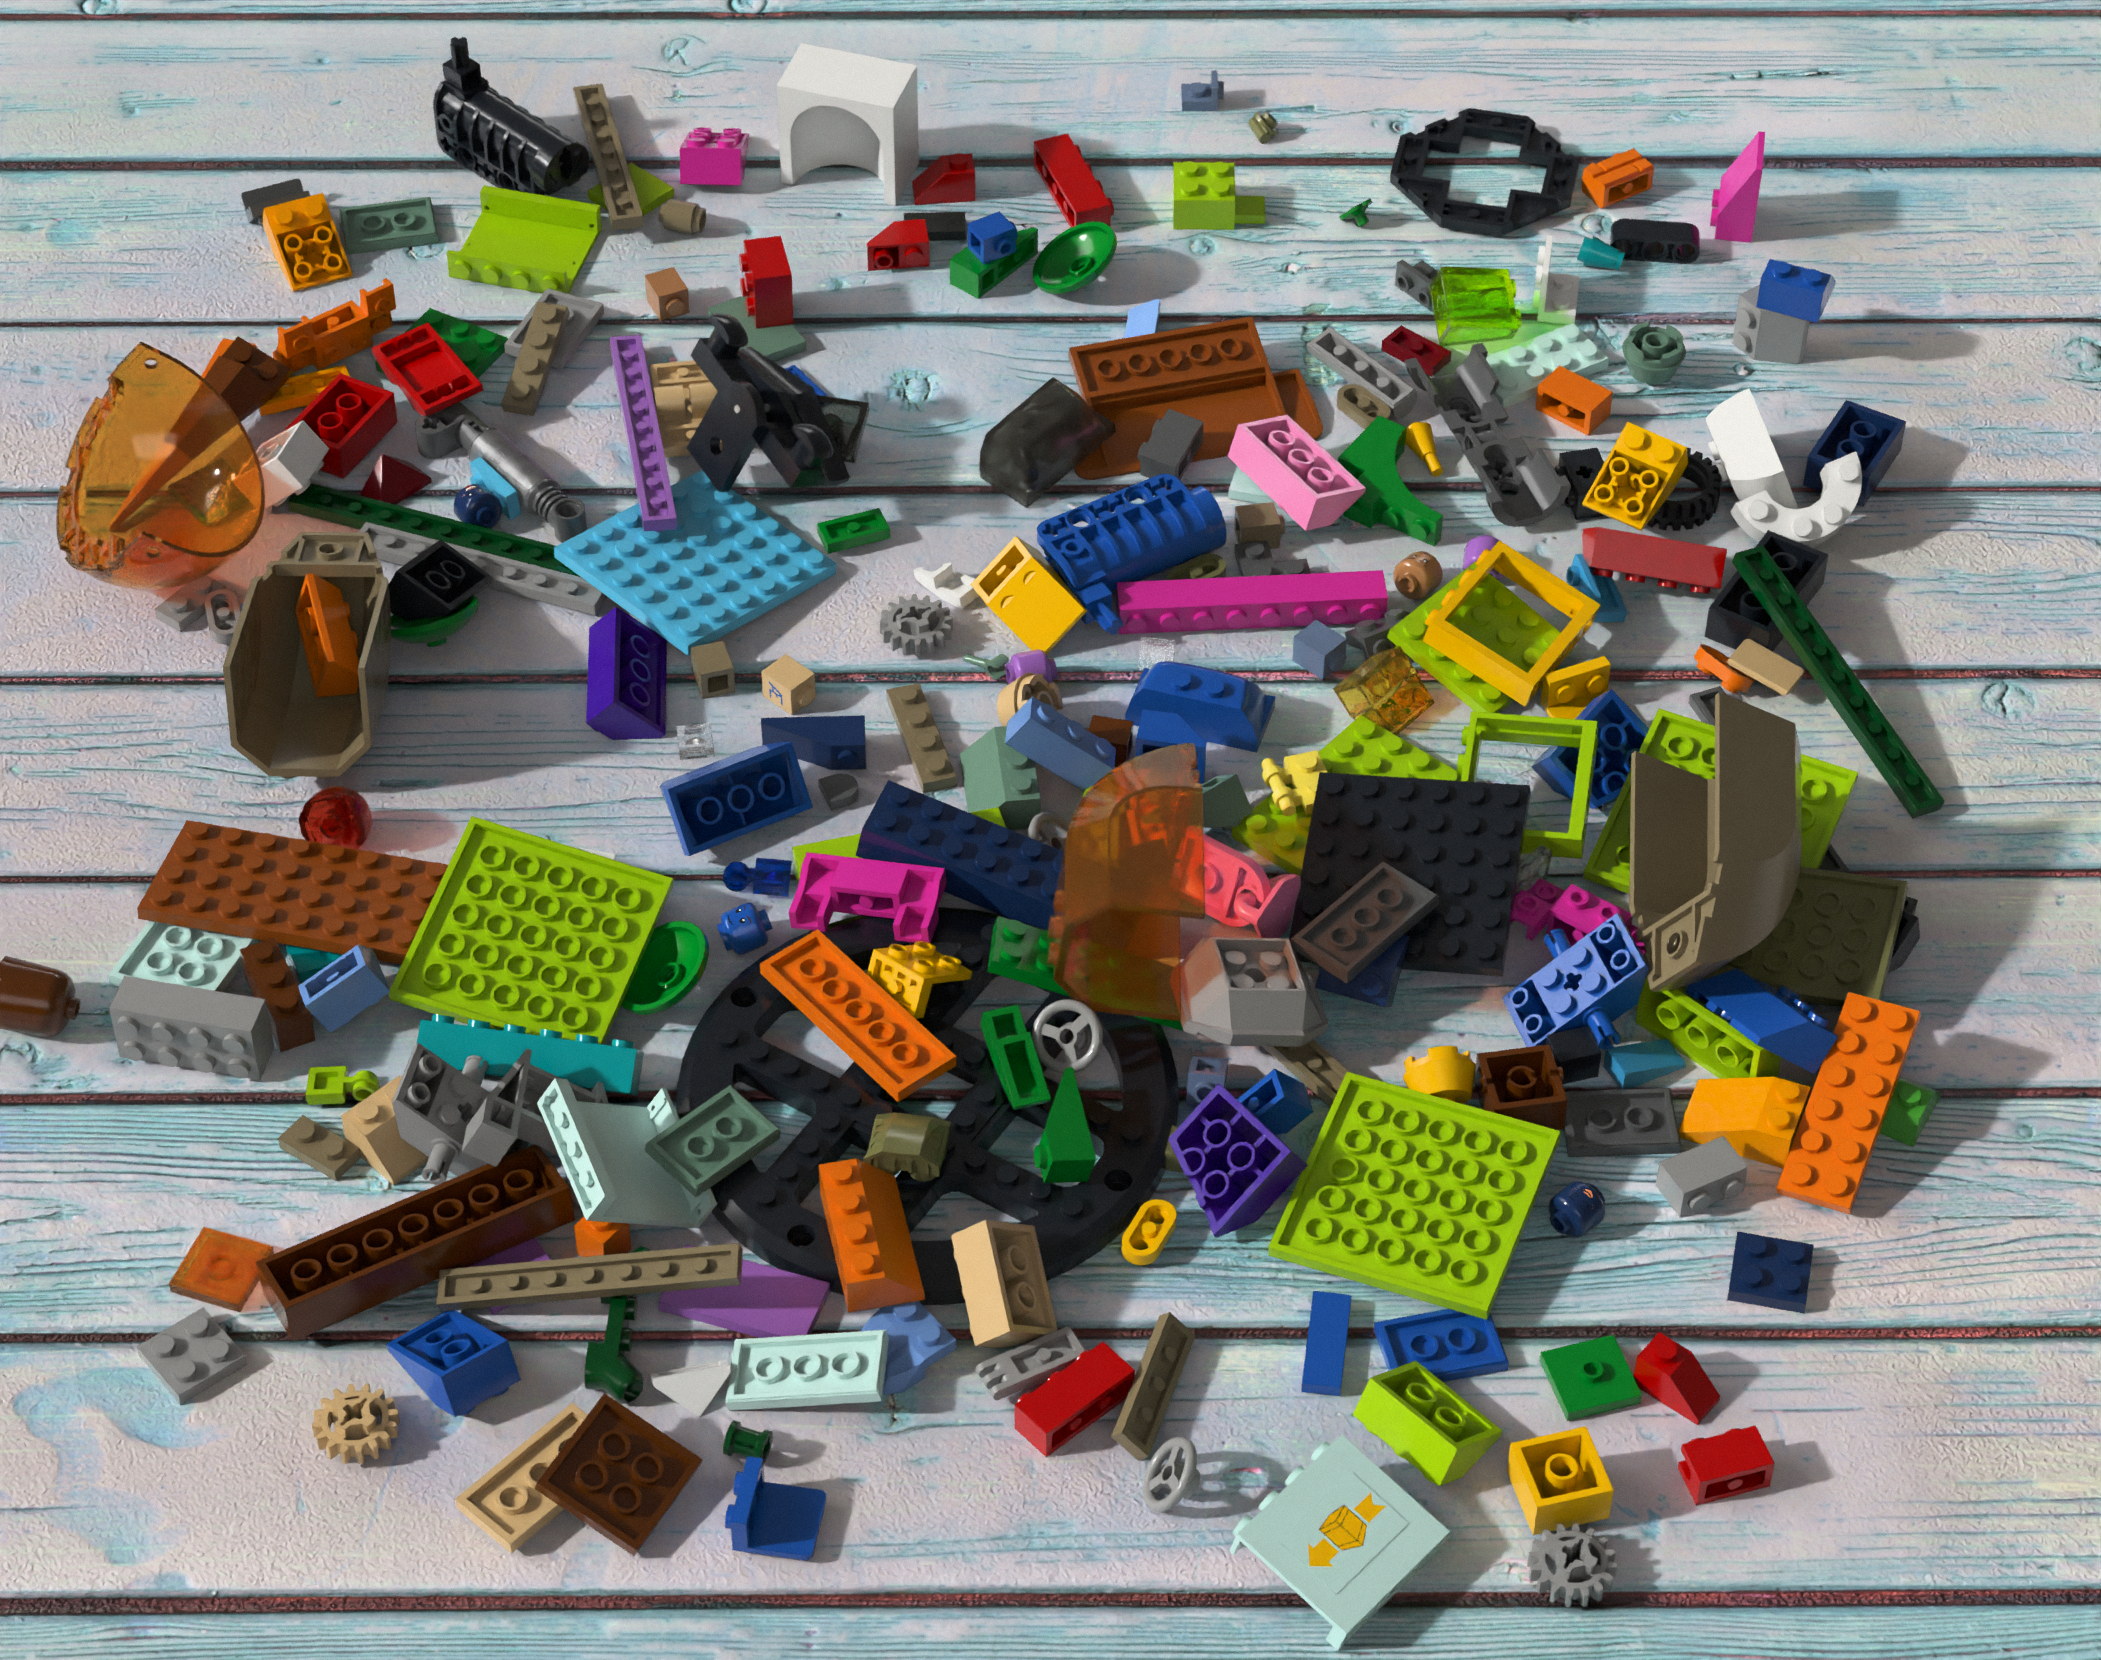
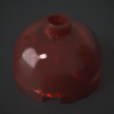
M329 786L314 793L305 803L303 811L299 816L300 830L306 841L338 845L352 849H359L370 835L373 824L371 810L365 798L356 790L345 786Z

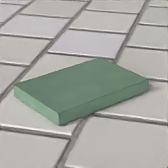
M431 197L339 209L347 255L439 243Z
M740 296L707 308L708 317L716 313L733 316L742 324L748 335V345L739 349L750 346L773 362L806 350L805 339L792 324L756 329L753 316H747L745 298L748 297Z
M729 1085L645 1143V1152L693 1196L698 1197L780 1139L781 1130Z

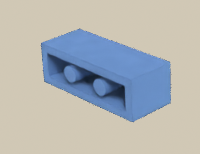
M1031 697L1007 722L1006 745L1083 792L1093 785H1100L1115 769V747L1106 739L1099 738L1084 729L1080 723L1071 721L1058 713L1051 705L1042 703L1034 697Z

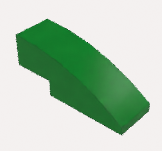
M1019 1005L983 1012L980 1022L982 1032L1001 1084L1013 1109L1017 1110L1050 1102V1094L1031 1033L1026 1031Z

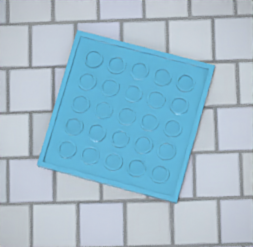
M703 470L671 486L677 517V529L662 532L644 531L639 503L554 547V558L687 656L691 654V647L709 644L835 575L837 563L732 489L729 492H718Z

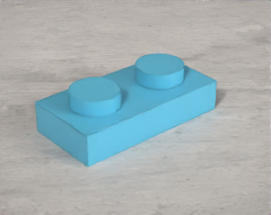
M481 457L469 462L472 477H470L471 485L479 484L488 488L498 497L502 505V513L510 520L521 515L517 491Z

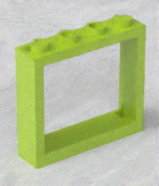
M1471 711L1469 727L1464 726V729H1462L1461 743L1466 746L1465 754L1458 755L1457 775H1462L1461 781L1476 782L1482 740L1580 748L1568 833L1525 829L1522 854L1583 859L1598 746V721Z

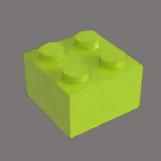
M1220 161L1214 163L1173 162V229L1234 230L1236 202L1234 163Z

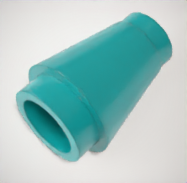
M1585 236L1577 260L1584 262L1583 265L1619 270L1625 253L1595 236L1593 238Z

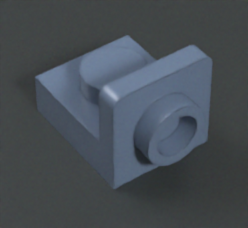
M1211 70L1210 84L1198 82L1181 84L1182 111H1217L1218 99H1223L1224 82L1218 81L1217 70Z
M1192 1055L1187 1079L1186 1105L1188 1107H1197L1218 1083L1225 1088L1229 1059Z

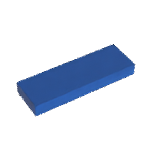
M1313 1291L1301 1392L1340 1396L1352 1295Z

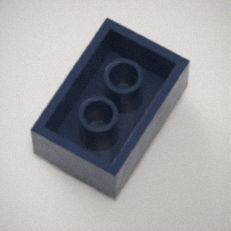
M1846 400L1809 453L1803 485L1822 492L1823 485L1820 472L1824 466L1856 451L1862 471V487L1857 505L1864 507L1901 451L1906 421Z

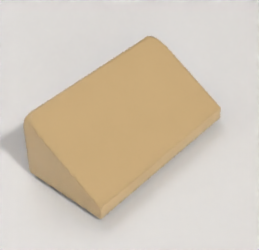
M1751 639L1744 640L1727 661L1728 665L1784 696L1795 691L1804 674V669Z

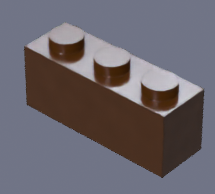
M275 938L240 949L245 979L253 996L266 1000L271 1032L280 1052L316 1041L311 1012L305 1007L298 985Z

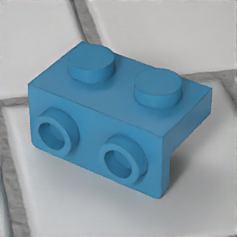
M1575 554L1572 565L1567 569L1566 580L1569 585L1601 604L1594 622H1624L1627 610L1613 578L1592 575L1593 569L1588 567L1583 554Z

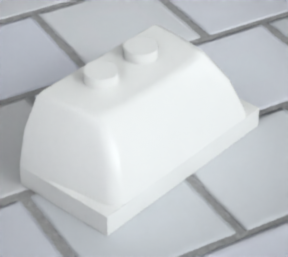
M1750 388L1735 394L1719 404L1706 417V422L1714 440L1708 443L1715 461L1722 460L1716 465L1723 482L1730 480L1739 501L1766 490L1770 497L1783 507L1798 509L1786 474Z

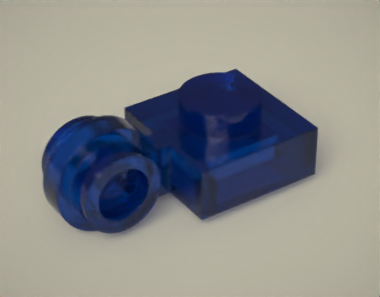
M756 858L755 868H748L742 862H732L724 869L722 879L726 887L731 891H743L750 883H754L753 894L789 897L792 861Z

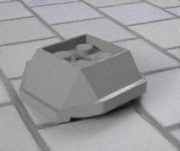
M1202 938L1171 974L1169 985L1183 1031L1196 1036L1201 1033L1213 1041L1229 1046L1301 1047L1311 1042L1316 1036L1320 1037L1326 1032L1328 1021L1315 988L1313 977L1302 967L1289 939Z

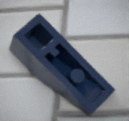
M865 715L761 718L762 745L792 742L797 759L830 770L866 769Z

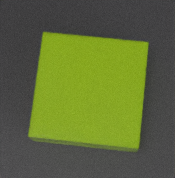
M1235 196V224H1265V196Z

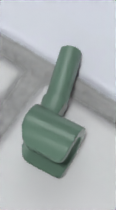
M965 654L963 658L964 662L986 669L987 674L993 680L1006 675L1004 665L1009 662V658L1004 654H999L992 660L970 654Z

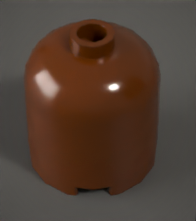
M8 956L1 960L0 1029L40 1037H52L58 1035L67 1026L70 1019L75 1020L80 1009V999L75 998L76 989L72 978L67 973Z

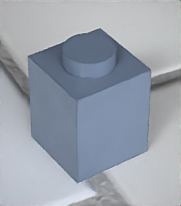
M1315 620L1294 636L1292 661L1324 680L1334 671L1337 672L1344 666L1347 659V639L1320 621Z

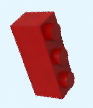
M1104 1342L1092 1350H1085L1074 1363L1062 1371L1054 1372L1047 1379L1046 1383L1033 1392H1027L1019 1398L1015 1404V1429L1047 1457L1126 1400L1135 1378V1370Z

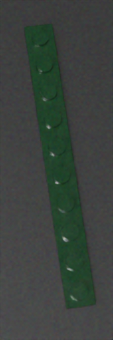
M312 483L301 494L296 495L294 493L288 501L290 511L357 529H361L365 522L579 576L554 558V547L556 545Z
M1761 545L1735 553L1732 559L1733 565L1912 819L1940 810L1945 802L1765 547Z

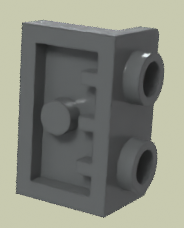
M1404 260L1397 262L1395 285L1438 316L1465 301V290L1426 262L1421 261L1414 266H1411Z

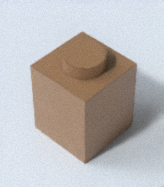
M674 267L645 275L646 299L660 321L689 313L688 288Z

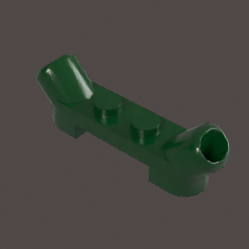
M640 1246L633 1252H644L651 1250L646 1247ZM633 1295L600 1297L601 1304H610L604 1343L588 1342L584 1376L585 1389L605 1390L618 1403H630L641 1394L644 1382L642 1373L624 1357L625 1352H631L633 1330L628 1327L629 1320L635 1321L637 1317V1297H633Z

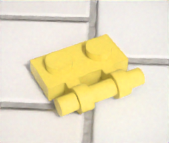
M1315 750L1284 757V768L1276 765L1272 758L1264 759L1261 762L1263 769L1262 777L1265 784L1271 787L1273 791L1272 799L1275 806L1281 809L1285 816L1293 815L1296 812L1295 806L1302 805L1306 815L1312 814L1319 773H1328L1318 751ZM1292 784L1294 789L1291 790L1289 787H1286V785Z

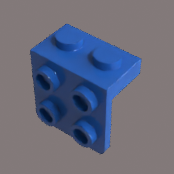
M747 1456L744 1471H737L733 1489L734 1495L737 1496L735 1505H728L725 1516V1528L731 1529L732 1550L798 1560L811 1559L814 1555L826 1505V1493L820 1489L765 1482L763 1458Z

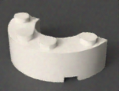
M1855 451L1824 466L1820 472L1823 485L1821 498L1810 507L1801 509L1783 507L1775 502L1768 492L1764 490L1736 502L1730 513L1741 529L1758 542L1769 530L1809 547L1819 545L1832 537L1844 525L1858 502L1862 487V471L1858 455Z

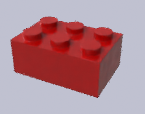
M339 373L285 430L304 421L329 448L322 459L324 465L320 470L344 479L398 422L394 393Z

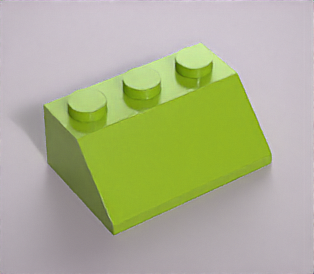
M1417 1361L1371 1377L1353 1413V1416L1362 1422L1370 1433L1380 1437L1393 1448L1399 1457L1409 1461L1422 1472L1428 1481L1437 1484L1439 1487L1462 1478L1500 1438L1503 1432Z

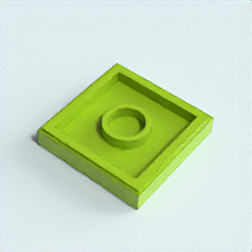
M628 164L643 216L674 197V187L635 164ZM597 184L588 190V199L607 210L600 184Z

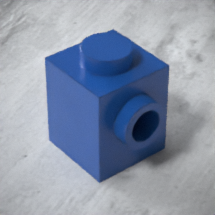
M1000 211L968 223V249L983 264L1016 252V238L1018 237L1016 226Z

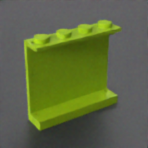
M484 185L480 191L482 213L461 251H447L449 277L544 293L549 288L569 294L602 231L600 205Z

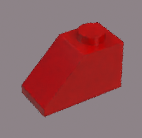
M972 153L942 155L912 181L915 205L975 201V168Z
M1659 1332L1637 1356L1634 1379L1638 1388L1696 1425L1720 1401V1394L1694 1354Z

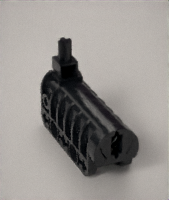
M453 37L450 44L452 59L442 64L445 81L439 84L433 100L437 141L442 151L497 188L544 196L547 194L550 196L565 186L570 187L580 181L581 176L587 173L589 167V153L586 147L573 138L561 134L557 128L547 125L541 118L531 115L528 110L522 106L515 105L511 99L500 95L495 89L490 87L489 81L481 77L480 64L469 58L467 39L465 37L460 39Z

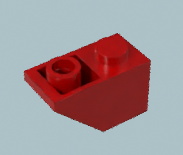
M925 219L894 221L867 242L868 271L930 266L929 238Z

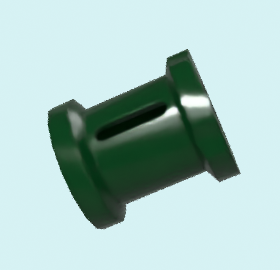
M733 1420L725 1436L723 1454L731 1456L733 1453L746 1457L763 1458L764 1464L771 1449L773 1432L766 1429L763 1432L742 1427L741 1422Z

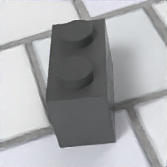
M1168 409L1162 420L1158 419L1155 422L1152 436L1148 443L1143 442L1139 449L1137 459L1140 461L1141 475L1152 478L1161 474H1170L1181 480L1204 442V422Z

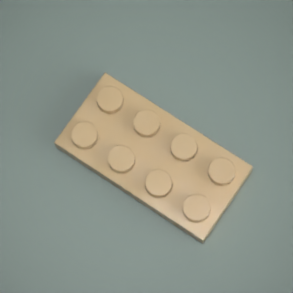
M571 1403L455 1499L456 1508L512 1554L564 1510L558 1504L535 1490V1486L586 1418L587 1414L574 1403Z

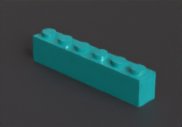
M433 1014L432 1021L420 1019L417 1043L423 1045L458 1071L463 1070L468 1056L477 1055L482 1057L478 1068L481 1067L484 1060L489 1064L485 1075L504 1077L526 1049L532 1050L531 1065L562 1079H568L570 1083L581 1088L592 1090L599 1081L604 1084L606 1092L638 1095L644 1052L634 1049L635 1042L613 1039L612 1046L598 1044L599 1037L576 1034V1041L562 1039L563 1032L540 1029L539 1036L526 1034L527 1027L504 1024V1031L490 1029L491 1022L469 1019L468 1026L454 1024L455 1017Z

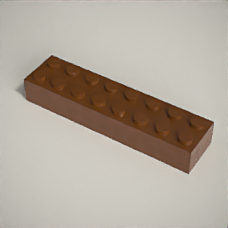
M531 1145L503 1157L496 1167L486 1164L256 1261L263 1294L291 1340H298L439 1279V1270L465 1268L574 1221L575 1217L570 1190L540 1146Z

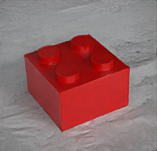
M781 236L743 240L744 253L739 254V264L741 272L745 273L744 278H740L742 297H748L745 298L747 316H753L756 329L793 324L792 273Z

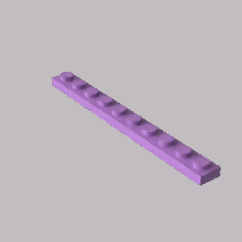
M641 335L610 337L611 357L643 530L662 532L677 529L676 511Z

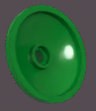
M1086 222L1059 234L1042 250L1036 259L1033 267V279L1036 285L1042 291L1050 294L1071 293L1089 285L1111 263L1117 247L1115 233L1105 223Z
M476 596L472 597L448 616L406 621L402 617L391 613V638L410 644L427 643L428 647L442 645L447 642L446 637L459 632L476 615L480 607L478 598Z
M674 921L656 927L621 1006L630 1013L648 1015L667 1010L683 1000L695 988L705 971L709 957V943L705 934L696 925L686 921Z

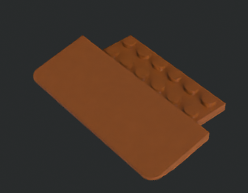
M1252 316L1070 347L1068 356L1084 406L1053 412L1054 423L1073 470L1078 477L1085 480H1096L1140 472V461L1137 459L1139 449L1143 442L1148 443L1152 436L1155 422L1158 419L1162 420L1168 409L1204 422V442L1192 462L1228 456L1238 424L1288 415L1314 440H1317L1323 431V425L1316 405L1299 369L1276 373L1271 372Z

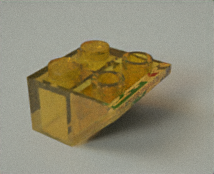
M1400 646L1375 653L1333 688L1351 718L1356 720L1362 715L1396 736L1435 703Z

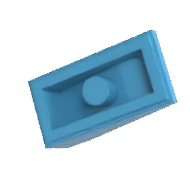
M1668 1039L1618 1046L1606 1050L1603 1067L1622 1090L1631 1089L1686 1067V1063Z

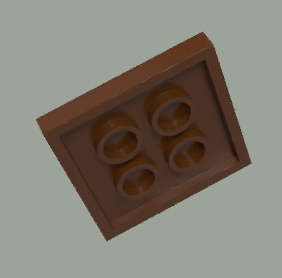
M604 1393L538 1480L535 1490L635 1556L699 1469L703 1459Z

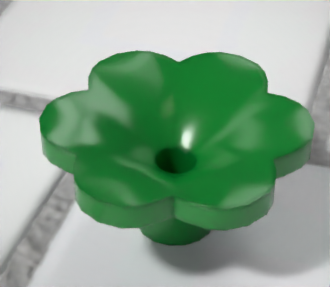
M1368 199L1351 208L1348 212L1339 216L1341 221L1349 218L1354 219L1358 227H1361L1369 222L1365 211L1373 202L1371 199Z

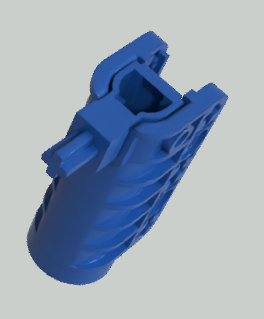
M1170 474L1154 476L1047 519L1037 527V542L1044 550L1046 555L1044 558L1087 610L1081 617V620L1085 624L1097 621L1106 633L1109 632L1111 635L1117 634L1118 628L1123 627V621L1112 609V591L1116 590V582L1141 581L1146 577L1185 563L1201 554L1219 549L1225 545L1227 538L1225 520L1213 495L1202 486L1188 490L1177 477ZM1138 498L1146 501L1142 504L1131 503V501ZM1083 521L1088 523L1089 525L1085 527H1076L1073 524Z

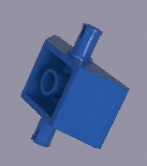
M1618 913L1614 914L1572 946L1563 929L1550 931L1555 939L1554 942L1547 933L1544 937V943L1554 960L1502 997L1526 1047L1546 1045L1548 1034L1589 1026L1600 1049L1608 1050L1614 1048L1609 1037H1612L1616 1045L1619 1044L1621 1036L1616 1031L1612 1022L1638 1004L1649 967Z

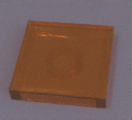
M203 1227L169 1283L170 1291L241 1312L260 1280L256 1261L273 1255V1247Z

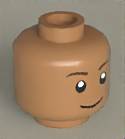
M1423 551L1414 552L1396 565L1393 572V581L1398 591L1405 597L1413 600L1424 598L1440 585L1443 578L1440 563L1433 555Z

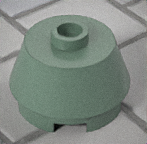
M1650 322L1640 323L1630 329L1629 336L1625 339L1622 346L1630 374L1636 380L1646 384H1661L1669 381L1686 355L1682 334L1668 324L1666 329L1650 327Z

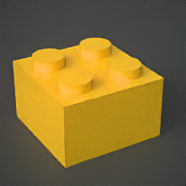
M1586 1426L1510 1443L1507 1473L1533 1535L1542 1534L1545 1529L1555 1531L1557 1530V1524H1562L1565 1528L1572 1527L1574 1523L1581 1525L1609 1518L1614 1489Z

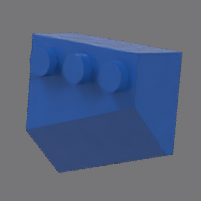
M1612 689L1594 698L1575 718L1577 720L1598 721V746L1589 806L1592 809L1618 797L1631 769V753L1634 751L1639 752L1649 730ZM1550 745L1531 767L1554 792L1573 800L1580 748Z
M1739 969L1693 983L1686 989L1688 994L1707 1003L1706 1007L1728 1020L1732 1027L1755 1044L1813 1074L1817 1072L1838 1037L1827 1027L1830 1021L1814 1012L1815 1008L1799 999V994L1783 985L1777 990Z

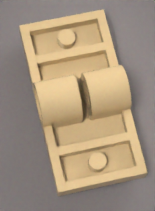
M694 360L650 364L654 403L665 457L691 455L686 447L718 391ZM720 440V450L722 452L723 444Z

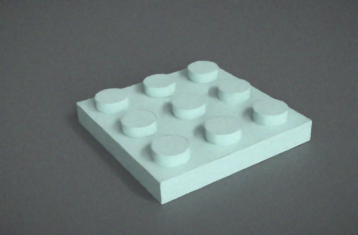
M148 921L108 974L110 985L119 987L124 976L223 992L243 965L240 949L259 943L260 940Z

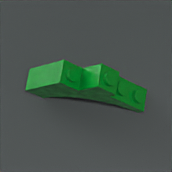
M1378 416L1338 457V462L1366 487L1365 493L1343 513V516L1368 528H1372L1377 522H1380L1431 546H1435L1441 540L1443 515L1423 504L1406 488L1396 467L1400 456L1405 450L1406 427Z

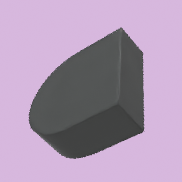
M840 773L818 779L819 789L831 811L849 806L857 800L859 795L858 782L853 776Z

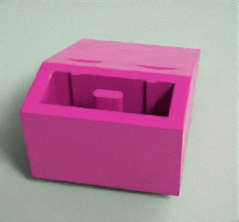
M707 127L694 128L693 132L688 133L680 146V184L741 185L744 179L749 133H741L739 128L723 129V133L712 132L711 128Z

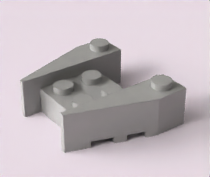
M526 1049L471 1119L465 1131L462 1147L463 1153L496 1167L518 1137L523 1141L540 1146L559 1156L537 1102L552 1081L560 1077L531 1065L532 1050ZM598 1081L590 1092L569 1082L577 1101L608 1104L603 1083ZM567 1176L566 1184L568 1185L570 1190L571 1201L579 1205L577 1197Z

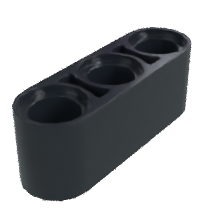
M1619 219L1611 226L1610 245L1625 253L1623 260L1689 264L1696 261L1700 255V232L1697 226L1691 223Z

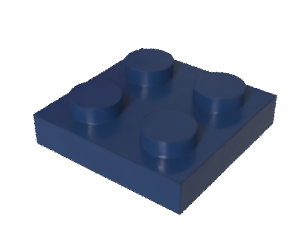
M1737 1232L1727 1300L1804 1313L1814 1245Z

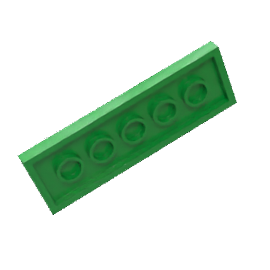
M997 917L993 927L987 972L1183 1031L1169 985L1171 974L1174 970L1154 962H1146L1127 956L1122 952H1114L1097 947L1086 941H1078L1061 936L1053 931L1025 925L1017 920Z

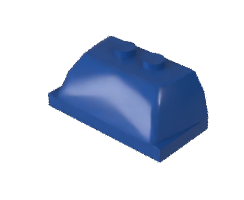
M1163 661L1153 664L1150 669L1144 668L1125 713V720L1133 721L1134 726H1139L1143 709L1176 713L1206 742L1257 753L1274 711L1276 697L1265 695L1256 683L1236 675L1190 664Z
M778 742L757 746L667 780L659 786L672 816L685 856L694 855L813 808L792 742Z

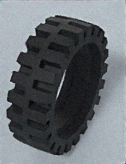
M1687 448L1688 465L1681 477L1694 482L1703 492L1689 500H1665L1647 523L1648 526L1654 527L1658 523L1661 530H1667V526H1672L1673 531H1680L1681 525H1683L1686 530L1693 529L1694 523L1699 527L1704 524L1705 520L1709 521L1712 518L1719 503L1721 475L1718 474L1717 466H1712L1711 459L1707 457L1702 460V453L1696 451L1692 455L1691 448Z

